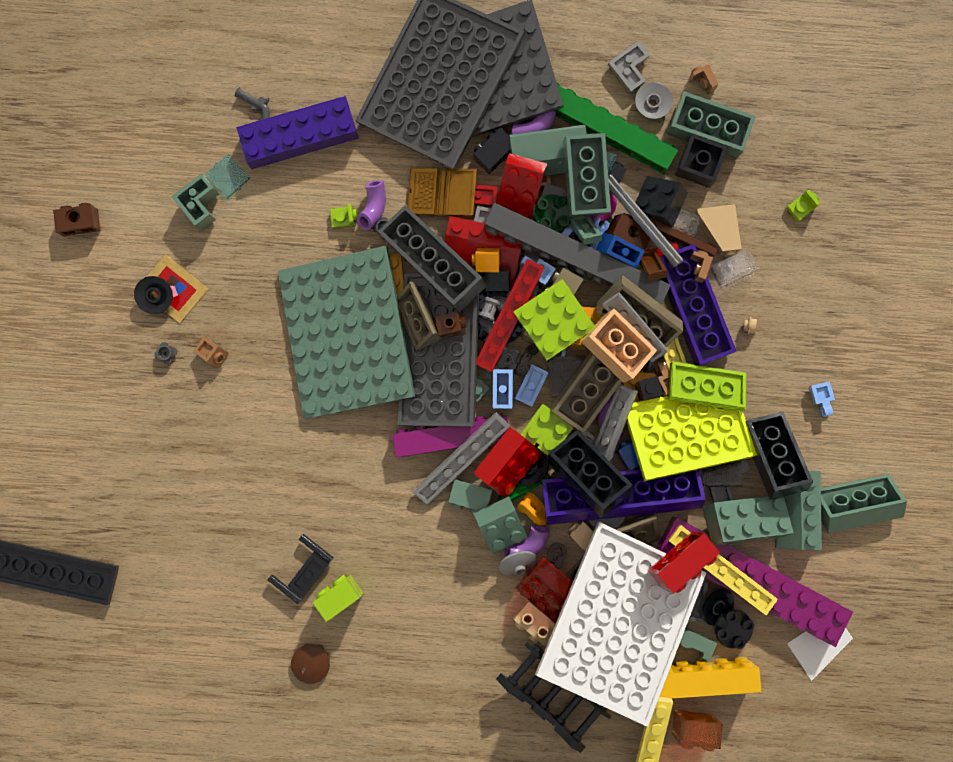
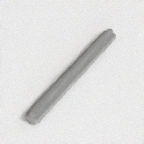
M608 175L609 190L671 264L674 267L681 264L683 258L612 175Z

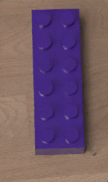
M346 96L236 127L246 163L251 169L359 139Z
M695 244L676 250L683 258L682 263L676 267L671 264L665 255L660 256L668 274V277L661 278V280L670 284L667 295L675 316L683 321L682 334L694 365L700 366L737 352L708 277L702 283L694 281L696 277L693 274L696 264L700 263L690 259L691 254L694 251L697 252Z

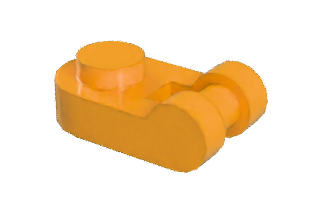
M528 492L524 497V501L518 504V510L525 513L536 525H546L544 504L535 494Z

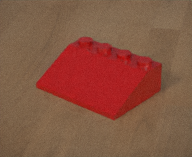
M450 216L444 242L475 271L476 267L472 266V254L476 253L477 248H500V267H510L509 291H511L522 246L517 243L510 244L504 241V237L498 234L493 236L487 233L486 229L483 228L485 223Z

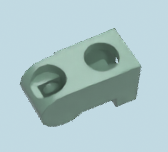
M686 628L680 641L683 647L694 648L700 651L699 656L709 662L717 645L714 640Z

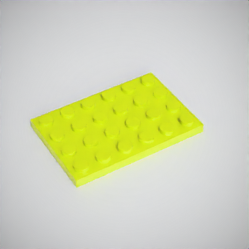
M668 396L633 403L626 420L644 481L757 456L743 411L668 400Z

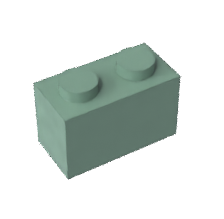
M455 479L448 502L452 503L451 507L462 510L464 506L471 508L470 512L474 513L488 506L492 490Z

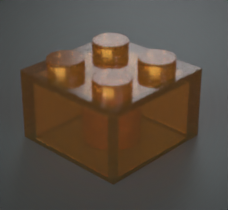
M674 710L672 735L683 748L694 749V747H702L705 751L721 749L723 724L713 714Z

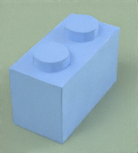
M493 369V409L513 410V370Z

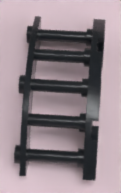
M527 642L525 646L531 651L530 655L512 676L509 675L507 677L500 673L496 680L508 693L521 702L526 701L531 705V710L544 721L546 719L553 726L555 725L554 730L572 749L581 753L585 749L584 744L581 742L583 734L600 714L608 719L611 718V715L606 711L608 708L586 699L595 708L578 729L571 732L564 725L566 723L565 720L584 697L576 694L559 715L554 716L548 710V704L562 687L555 684L543 699L536 700L531 695V691L542 678L534 675L526 686H519L518 680L537 658L541 660L544 653L537 644L533 647Z

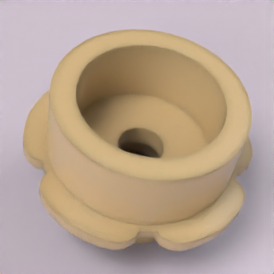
M751 316L749 320H745L744 331L748 332L747 335L756 333L757 319H752Z

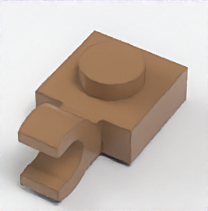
M663 361L657 363L654 371L659 376L658 379L664 397L669 395V371L666 363Z

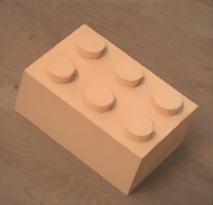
M615 309L605 313L581 340L623 383L633 379L657 351Z

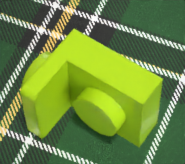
M807 190L789 204L786 209L798 222L821 203L815 193Z
M347 204L348 207L330 209L333 229L355 227V220H357L358 214L357 209H354L352 204Z

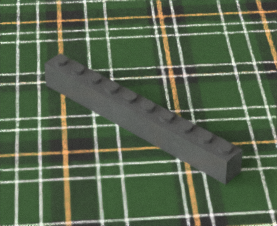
M493 204L483 226L487 233L493 236L498 234L504 237V241L510 244L517 243L522 246L523 250L539 253V257L548 261L552 259L557 262L558 266L565 269L569 267L574 270L575 274L582 277L586 275L592 278L591 281L596 284L602 285L603 283L608 285L609 289L623 275L661 305L669 290L670 284L659 279L648 281L644 272L499 204Z

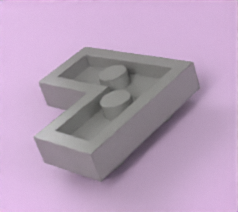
M637 41L608 63L609 68L630 94L646 82L636 67L647 60L649 54L640 42Z

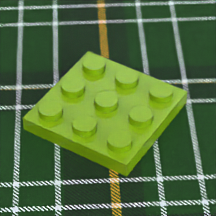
M563 279L513 312L546 361L588 334L595 326Z

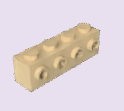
M528 599L513 616V619L516 621L514 625L522 632L524 630L531 634L529 638L537 645L541 643L546 647L556 622Z

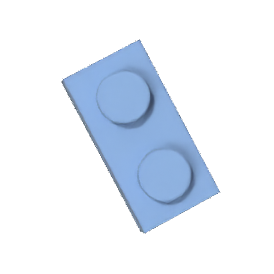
M531 364L515 399L532 407L549 372Z

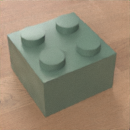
M509 497L473 513L492 554L528 538Z

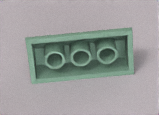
M585 125L509 135L510 153L547 163L543 176L565 173L563 140L566 136L587 134Z
M809 471L813 483L808 491L784 496L794 533L775 539V548L822 550L821 471Z
M889 474L821 488V522L828 533L903 518L905 515L907 501Z

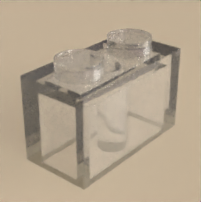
M749 248L710 268L720 289L725 286L729 289L737 285V280L741 278L744 281L755 276L754 272L759 269Z

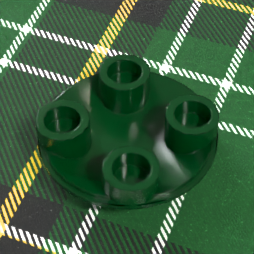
M547 194L538 199L533 210L535 222L556 232L564 229L569 224L568 204L563 196Z

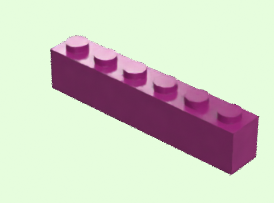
M498 413L508 423V417L503 416V413ZM484 416L475 417V427L435 426L434 428L427 429V426L415 427L416 431L408 432V428L396 430L397 434H392L395 456L398 458L458 448L488 419H484ZM505 432L495 442L499 441Z

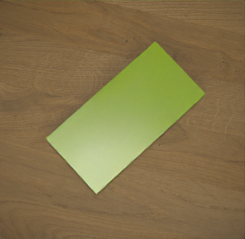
M672 361L669 370L668 400L744 411L746 410V373Z

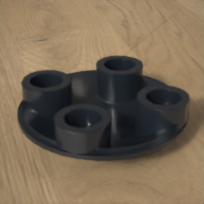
M731 609L722 613L717 619L715 635L718 641L725 647L742 649L752 636L754 623L745 612Z

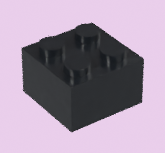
M691 134L685 145L675 176L710 188L716 181L728 147Z
M647 176L635 203L648 218L673 227L688 192L680 182Z

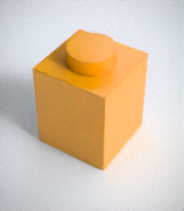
M477 248L476 253L472 254V266L476 267V272H499L500 248Z

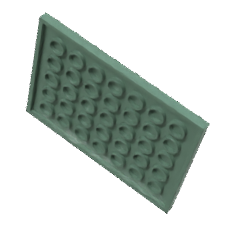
M387 246L278 270L304 419L415 397Z

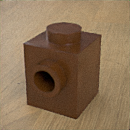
M458 311L435 317L438 335L441 338L446 339L466 334V318Z

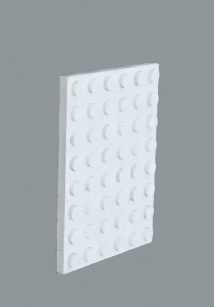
M598 522L535 675L648 727L706 572L702 571L697 578L686 582V587L681 592H675L674 594L662 589L647 571L666 553Z

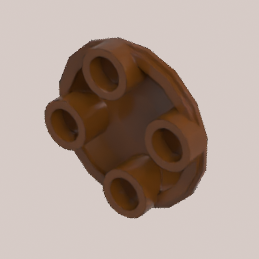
M306 644L300 647L292 657L291 669L294 676L301 682L306 684L317 683L329 672L330 659L321 645Z

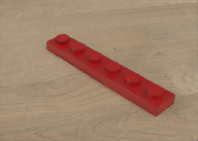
M529 259L526 260L477 357L478 366L490 372L493 371L518 321L513 312L528 302L545 267Z

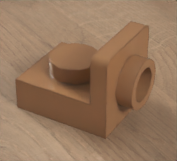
M709 64L704 67L698 66L694 68L688 79L690 82H693L700 78V85L706 90L707 94L714 92L719 85Z
M698 250L691 254L690 259L700 262L696 264L693 274L696 275L694 281L702 283L706 280L713 257L708 256L707 252Z
M205 336L193 351L203 360L217 368L220 367L229 352Z

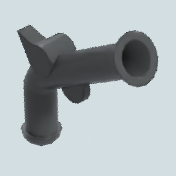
M240 87L236 90L235 97L250 103L253 110H262V120L270 118V110L266 105L270 100L269 98L264 99L260 97L256 99L242 91Z

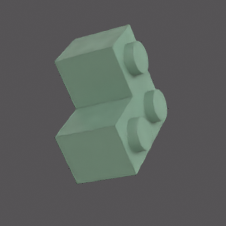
M202 173L171 196L200 231L216 220L205 205L218 196L219 193Z

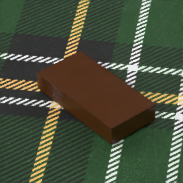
M656 249L644 251L639 263L648 281L668 277L667 270Z

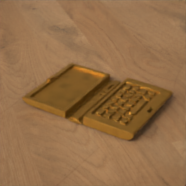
M410 168L407 207L415 215L473 216L477 169H455L454 171L452 169L438 170V168Z

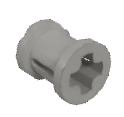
M485 297V304L478 315L486 320L494 321L495 312L501 303L493 298Z

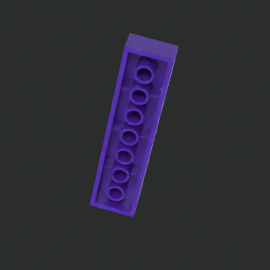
M640 469L620 471L633 485L631 495L602 519L702 509L706 499L700 471L694 470L649 481L643 480ZM563 478L542 480L546 525L601 519Z

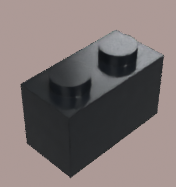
M501 128L497 131H492L487 137L488 140L484 144L480 143L474 149V160L489 175L510 153L509 136Z

